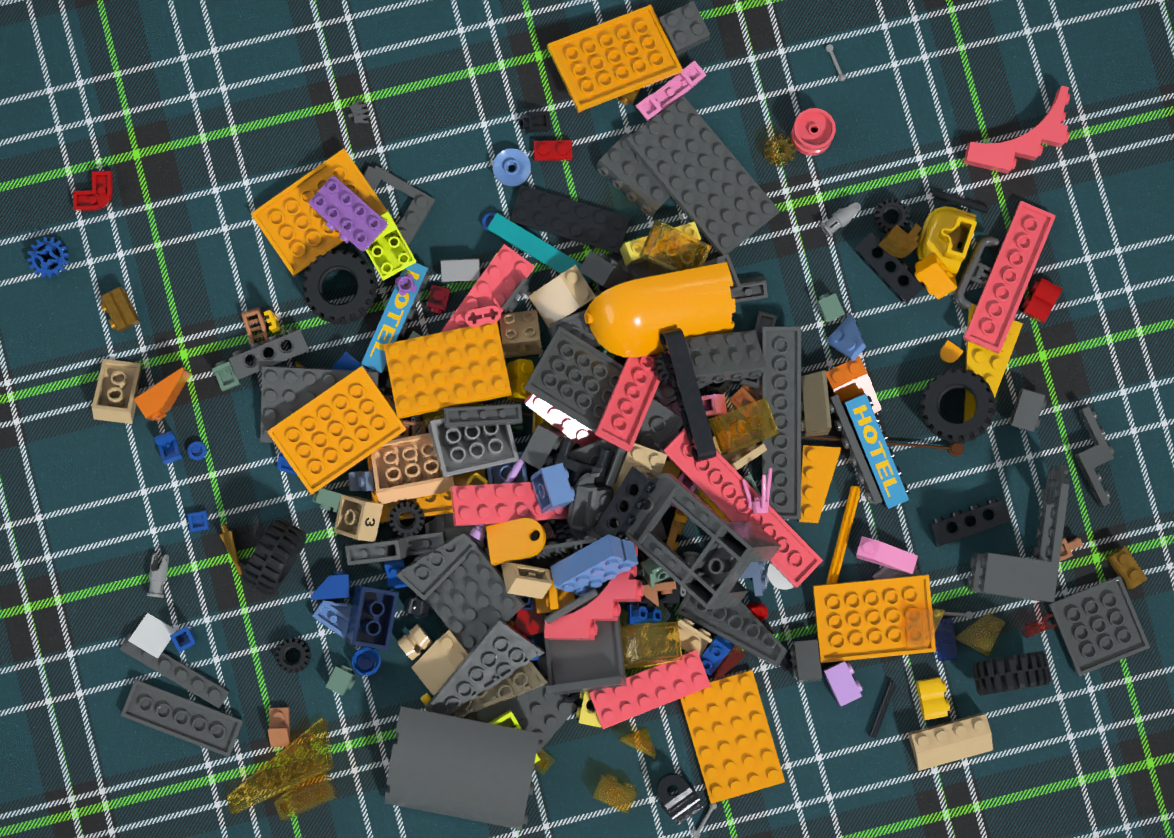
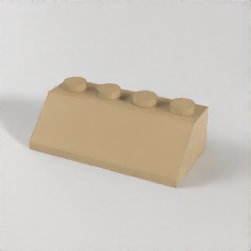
M978 713L908 733L918 771L993 750L991 730L987 716L984 713Z

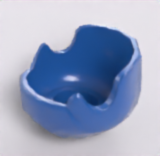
M362 647L353 654L351 665L357 674L370 676L375 674L380 668L381 656L376 649Z

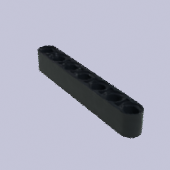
M675 328L661 332L660 342L692 456L696 462L716 457V448L683 331L681 328Z

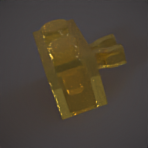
M609 773L606 776L602 774L592 797L628 814L638 793L634 790L636 786L628 782L622 784L617 781V777Z

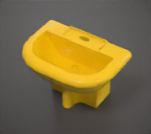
M947 206L936 208L929 213L918 239L920 244L916 249L918 260L920 261L934 252L954 277H956L961 262L966 257L977 224L975 221L976 215ZM959 242L962 243L960 249L957 248Z

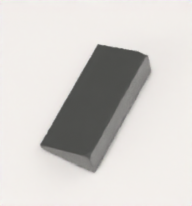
M764 275L740 278L739 282L742 290L731 294V298H735V303L768 298L766 278Z

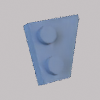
M849 314L826 341L830 346L854 361L866 348V345L856 325L855 318L852 314Z
M323 600L312 617L344 639L347 634L352 605Z

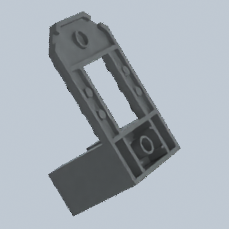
M1056 465L1048 470L1045 489H1042L1041 492L1043 506L1039 509L1038 519L1041 522L1040 527H1037L1036 530L1038 545L1035 546L1033 557L1036 560L993 553H974V557H971L970 560L972 576L968 577L967 582L970 592L1041 602L1055 601L1069 492V479L1065 478V474L1068 473V466Z
M671 473L654 475L658 478L655 484L656 488L649 494L645 507L637 514V519L629 527L626 537L634 542L640 550L707 610L738 606L748 592L738 582L739 578L751 562L771 561L781 545L754 521L726 522ZM636 486V493L638 494L639 489ZM627 502V503H626V509L628 510L629 504H628V502ZM672 503L712 537L692 567L652 532Z

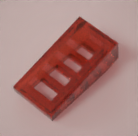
M734 645L715 672L714 678L716 680L721 679L746 654L738 646Z

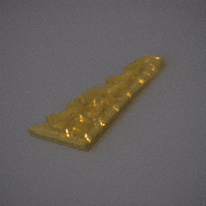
M323 717L227 795L229 812L233 815L334 768L326 720Z

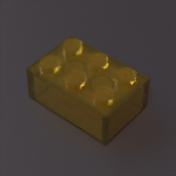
M654 221L639 257L670 272L702 267L712 246L664 222Z

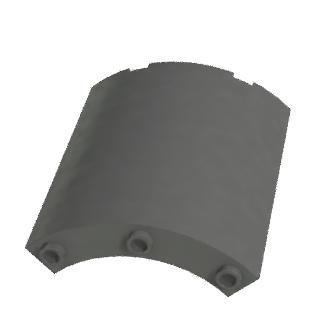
M401 706L395 737L398 739L397 744L393 743L385 803L522 830L523 824L527 825L529 813L525 812L528 795H532L534 783H531L536 753L541 752L543 740H539L540 733Z

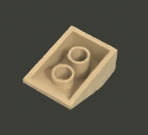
M574 265L528 297L547 327L550 328L551 323L573 314L592 302L596 295L579 271L577 265Z
M103 359L92 404L93 418L95 420L133 423L136 409L134 398L138 395L141 363Z
M634 443L630 452L626 451L615 483L611 487L613 489L612 497L616 494L632 466H642L653 475L661 474L667 454Z
M448 630L434 642L411 668L434 696L469 653L455 634Z

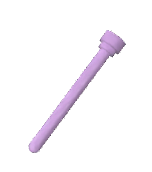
M519 457V461L515 462L504 483H513L525 462L520 459L521 457ZM488 524L476 525L469 534L483 542L486 537L485 529Z

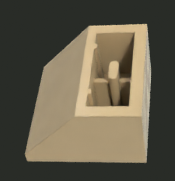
M509 562L501 564L506 591L509 594L543 599L552 585L549 569Z

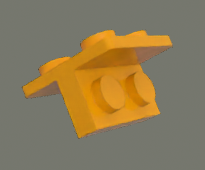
M549 570L552 585L543 599L535 598L538 614L555 612L575 600L574 593L565 592L554 587L551 570Z

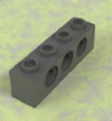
M294 327L285 331V336L279 338L277 334L267 338L268 343L262 345L261 342L250 345L251 350L244 352L241 349L232 353L233 357L229 358L237 379L239 380L261 371L263 365L273 366L309 351L310 348L302 329L297 330ZM284 340H289L292 343V348L288 351L282 348ZM266 347H271L274 350L272 358L264 355ZM249 354L256 357L254 365H249L246 361Z

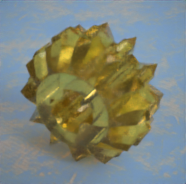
M780 134L779 140L775 136H772V142L767 140L766 145L768 147H765L763 151L768 153L765 159L772 158L770 161L771 165L776 161L777 167L781 166V162L787 166L788 160H794L792 155L796 154V150L790 148H793L795 143L791 142L788 144L790 137L783 140V135ZM780 147L783 148V151L780 154L776 153L777 149H779Z

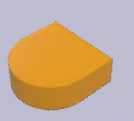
M947 340L940 350V358L946 363H953L960 357L963 350Z

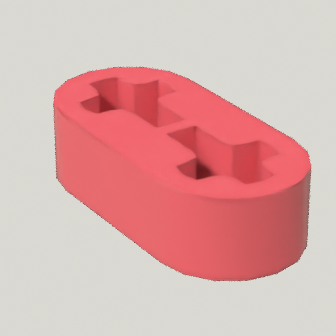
M495 305L472 309L466 313L465 321L472 327L495 323L501 318V310ZM491 308L494 311H498V315L495 316L494 320L491 317L484 316V314L490 312ZM472 312L475 315L482 314V318L477 319L475 324L468 319Z

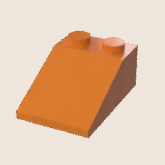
M860 356L854 361L850 360L826 372L827 386L832 396L838 394L840 401H843L857 394L866 393L867 396L870 395L873 401V412L876 413L882 410Z
M183 367L134 398L146 419L158 422L167 416L166 413L170 411L191 375L189 370Z

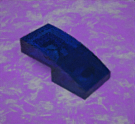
M952 618L933 620L938 662L956 660L958 657Z

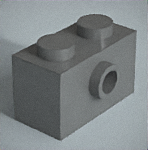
M1020 387L1009 424L1034 432V429L1039 427L1041 417H1039L1040 411L1045 409L1047 403L1046 395Z
M817 639L794 642L793 647L790 648L791 659H795V666L792 667L793 677L797 678L798 683L821 681L822 672Z

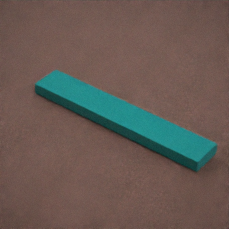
M498 213L495 214L487 227L488 231L559 274H562L574 265H577L579 269L582 266L581 263ZM582 273L588 283L591 278Z

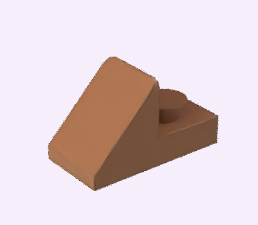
M676 581L656 583L653 588L649 585H643L644 596L659 607L657 591H661V595L673 593L672 589H676Z
M290 707L269 708L270 728H268L270 746H290Z

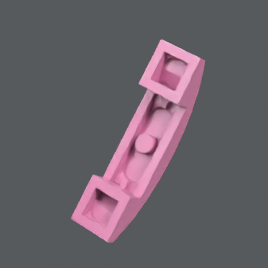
M694 60L681 73L655 93L650 94L635 107L649 121L691 90L706 74Z

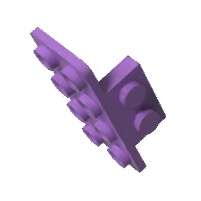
M335 176L330 177L309 201V205L327 221L325 223L326 226L332 231L337 229L340 232L339 237L344 242L348 243L350 241L363 252L368 249L388 226V223Z

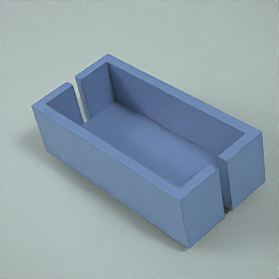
M608 534L550 566L554 587L581 596L593 588L600 587L607 580L616 578L618 574L631 570V567L638 564L634 542L624 539L620 540V538Z

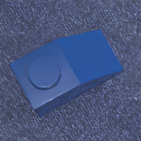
M334 571V575H329L311 595V600L352 597L350 574H345V571Z

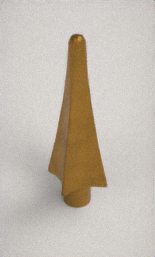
M228 524L221 525L222 533L219 536L225 544L238 574L242 575L234 529L230 530Z

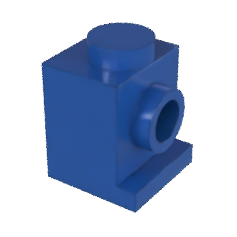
M186 626L170 635L179 653L194 646L196 640H198L191 626Z

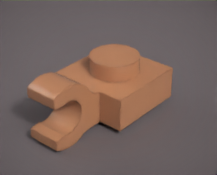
M1062 538L1060 561L1072 557L1071 550L1083 546L1080 538H1075L1069 542L1066 541V538Z

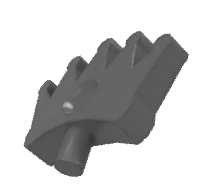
M359 99L349 106L352 113L348 114V117L354 116L355 124H368V120L365 121L364 119L370 116L369 114H364L369 112V109H363L366 107V104L359 105L362 102Z

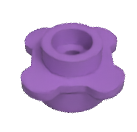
M407 274L404 277L396 278L395 283L399 287L398 293L404 296L408 292H415L417 290V286L413 282V275Z

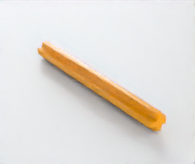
M851 486L826 584H833L838 581L861 492L860 487Z

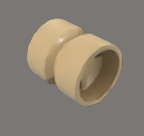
M418 624L409 631V635H404L397 641L400 648L412 661L421 654V649L426 650L433 644V641Z

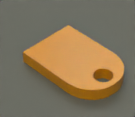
M521 518L486 526L490 562L492 565L533 557L541 552L546 542V533L543 526L531 518ZM534 531H539V539L536 541H532V533Z

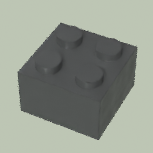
M694 1L659 17V22L676 56L710 39L711 34Z
M590 251L579 269L581 273L607 289L637 279V277L631 274V269L624 265L620 267V262L611 257L608 260L609 257L600 251L598 254Z
M546 422L539 424L520 459L539 470L549 467V465L552 466L554 454L560 448L565 434Z

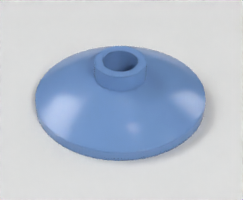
M514 148L505 149L494 159L493 173L496 179L503 185L518 186L525 182L530 175V160L521 150ZM515 166L516 169L514 172H510L508 168Z

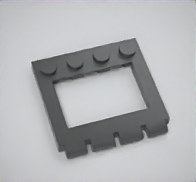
M368 166L363 176L374 191L380 180L413 198L397 226L409 247L436 200L380 167L372 168Z

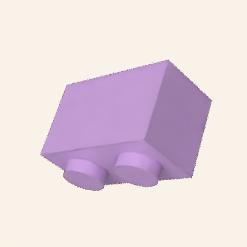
M840 661L822 670L839 706L862 697L860 693L863 691L858 680L854 681L851 675L854 674L850 663L846 664L845 661Z

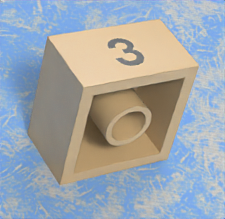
M341 494L333 532L356 540L375 542L383 504L361 497Z

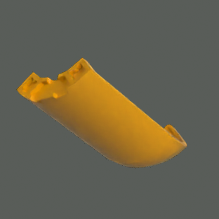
M723 262L618 284L594 298L584 314L585 322L589 324L591 332L601 346L610 353L621 357H642L663 352L660 333L675 328H681L685 338L732 333L734 328L732 313L736 312L735 298H731L730 286H733V281L728 264Z

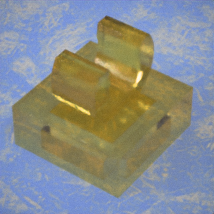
M541 749V752L537 754L540 760L534 764V768L544 775L556 760L545 750Z

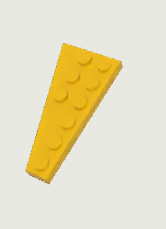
M972 304L968 308L967 328L977 305ZM1015 320L1012 322L999 354L967 341L966 370H972L975 374L982 376L989 384L994 398L1023 323ZM965 390L963 423L970 420L976 411V400L967 390Z

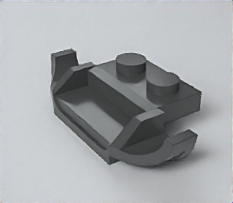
M598 472L584 474L579 478L576 485L572 486L575 497L574 501L569 504L567 522L569 523L572 535H574L577 541L584 540L586 530H591V526L598 524L612 500L613 489L610 486L596 487L594 485L595 477H599L600 474Z
M453 513L436 516L431 521L425 523V533L445 531L446 539L449 541L464 531L482 549H485L484 540L482 542L469 534L476 525L454 526Z

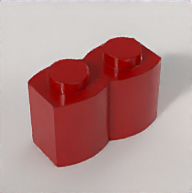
M1041 278L1039 282H1034L1030 289L1033 292L1031 297H1026L1021 307L1024 308L1023 314L1043 324L1057 301L1062 288Z

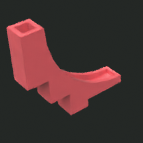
M1061 86L1057 90L1047 115L1028 133L1001 143L984 144L970 142L967 145L963 164L1008 174L1016 166L1017 158H1014V156L1034 161L1042 154L1043 145L1041 143L1059 148L1064 143H1067L1070 132H1067L1068 126L1061 123H1064L1066 117L1064 107L1068 105L1070 99L1069 87Z
M634 544L635 550H636V555L638 556V548H637V546ZM637 566L631 567V570L622 572L616 578L610 580L599 596L587 606L574 613L564 615L550 624L545 620L544 638L549 640H595V635L598 632L595 621H618V616L621 613L619 602H641V597L644 595V586L642 582L634 579L637 576Z

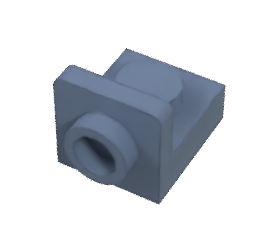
M365 470L348 473L350 491H374L372 471Z

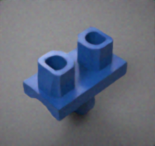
M626 605L628 611L627 625L657 628L658 622H661V610H657V608Z

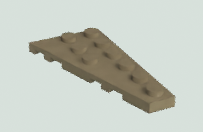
M530 660L529 664L513 671L512 675L490 689L479 693L478 697L473 700L470 699L461 705V708L448 716L467 717L546 685L548 682Z

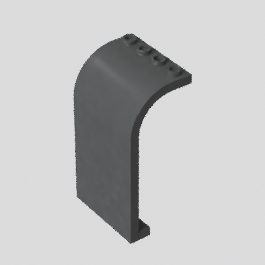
M586 536L584 540L577 541V539H567L565 543L560 544L558 542L546 543L547 546H544L540 553L526 559L534 567L551 570L550 566L599 539L596 536ZM607 580L606 582L602 583L600 587L596 588L599 594L608 585L610 580ZM574 594L575 599H577L578 597H580V596ZM595 596L594 598L590 599L589 601L585 602L584 604L580 605L575 610H572L567 614L574 613L575 611L587 606L597 596ZM542 613V615H543V626H544V629H545V617L548 616V615H550L551 613ZM618 616V621H595L598 627L595 640H549L545 638L549 686H545L546 694L555 696L627 686L620 616Z

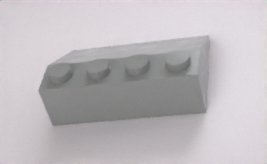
M444 418L432 420L428 424L432 446L443 478L519 461L510 425L445 428Z

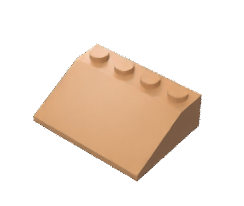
M429 433L391 440L371 454L376 494L381 504L449 492L451 487L455 486L454 475L443 478Z

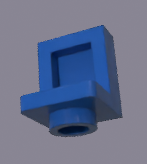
M172 431L163 432L159 436L154 437L164 465L183 458L178 440Z

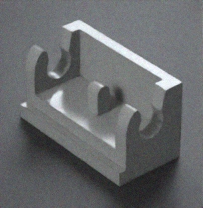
M480 258L441 260L442 282L478 280L480 278Z

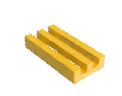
M270 310L263 312L264 316L268 318L266 321L270 325V331L274 334L280 333L282 329L276 314Z

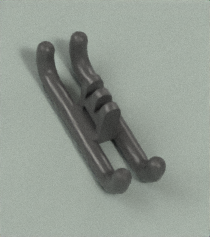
M985 237L975 245L957 285L954 300L957 306L963 310H967L972 305L964 297L969 281L985 287L986 282L980 280V278L987 280L989 275L983 273V271L990 273L992 268L978 261L984 247L994 248L999 244V240L995 237Z

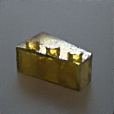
M319 761L296 784L291 786L274 802L281 821L292 819L338 798L324 761Z

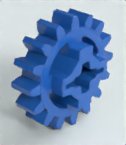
M44 237L43 242L37 239L38 245L31 244L33 251L27 252L31 255V258L27 259L28 262L32 263L29 268L32 270L36 269L34 274L39 275L41 273L42 278H46L48 275L49 278L53 279L54 274L61 276L59 271H66L64 265L70 264V262L66 261V258L70 257V254L65 253L68 248L62 246L63 242L60 240L56 242V239L53 237L50 241L47 237ZM57 249L60 252V257L56 254ZM42 256H52L54 259L46 260ZM37 259H39L41 262V268L37 263Z

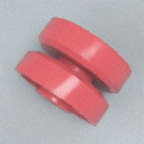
M809 108L801 112L796 118L791 131V141L794 147L800 153L808 156H815L825 152L836 132L832 116L819 108Z

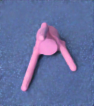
M772 468L768 469L767 484L766 475H762L761 497H754V501H752L746 480L742 479L749 508H753V513L769 512Z

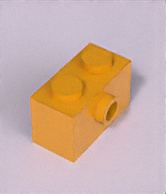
M934 252L915 264L917 280L923 282L928 293L934 295L938 300L957 289L956 278Z

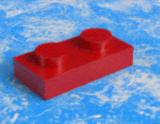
M572 140L534 141V161L572 160Z

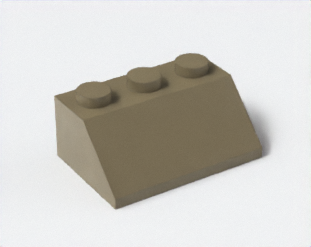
M826 371L801 376V412L803 413L801 431H804L805 437L828 435L832 428Z

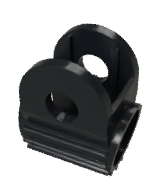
M668 773L659 779L657 793L662 802L660 806L678 825L703 808L692 783L688 784L681 775ZM670 785L678 787V791L675 794L667 792Z

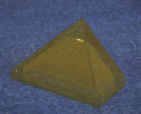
M647 727L622 735L619 741L653 758L656 756Z

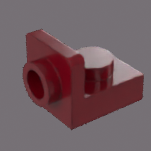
M435 285L431 286L428 302L426 303V307L430 309L429 312L440 314L441 311L446 312L450 289Z

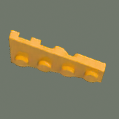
M802 446L801 519H798V522H819L841 451L840 447Z

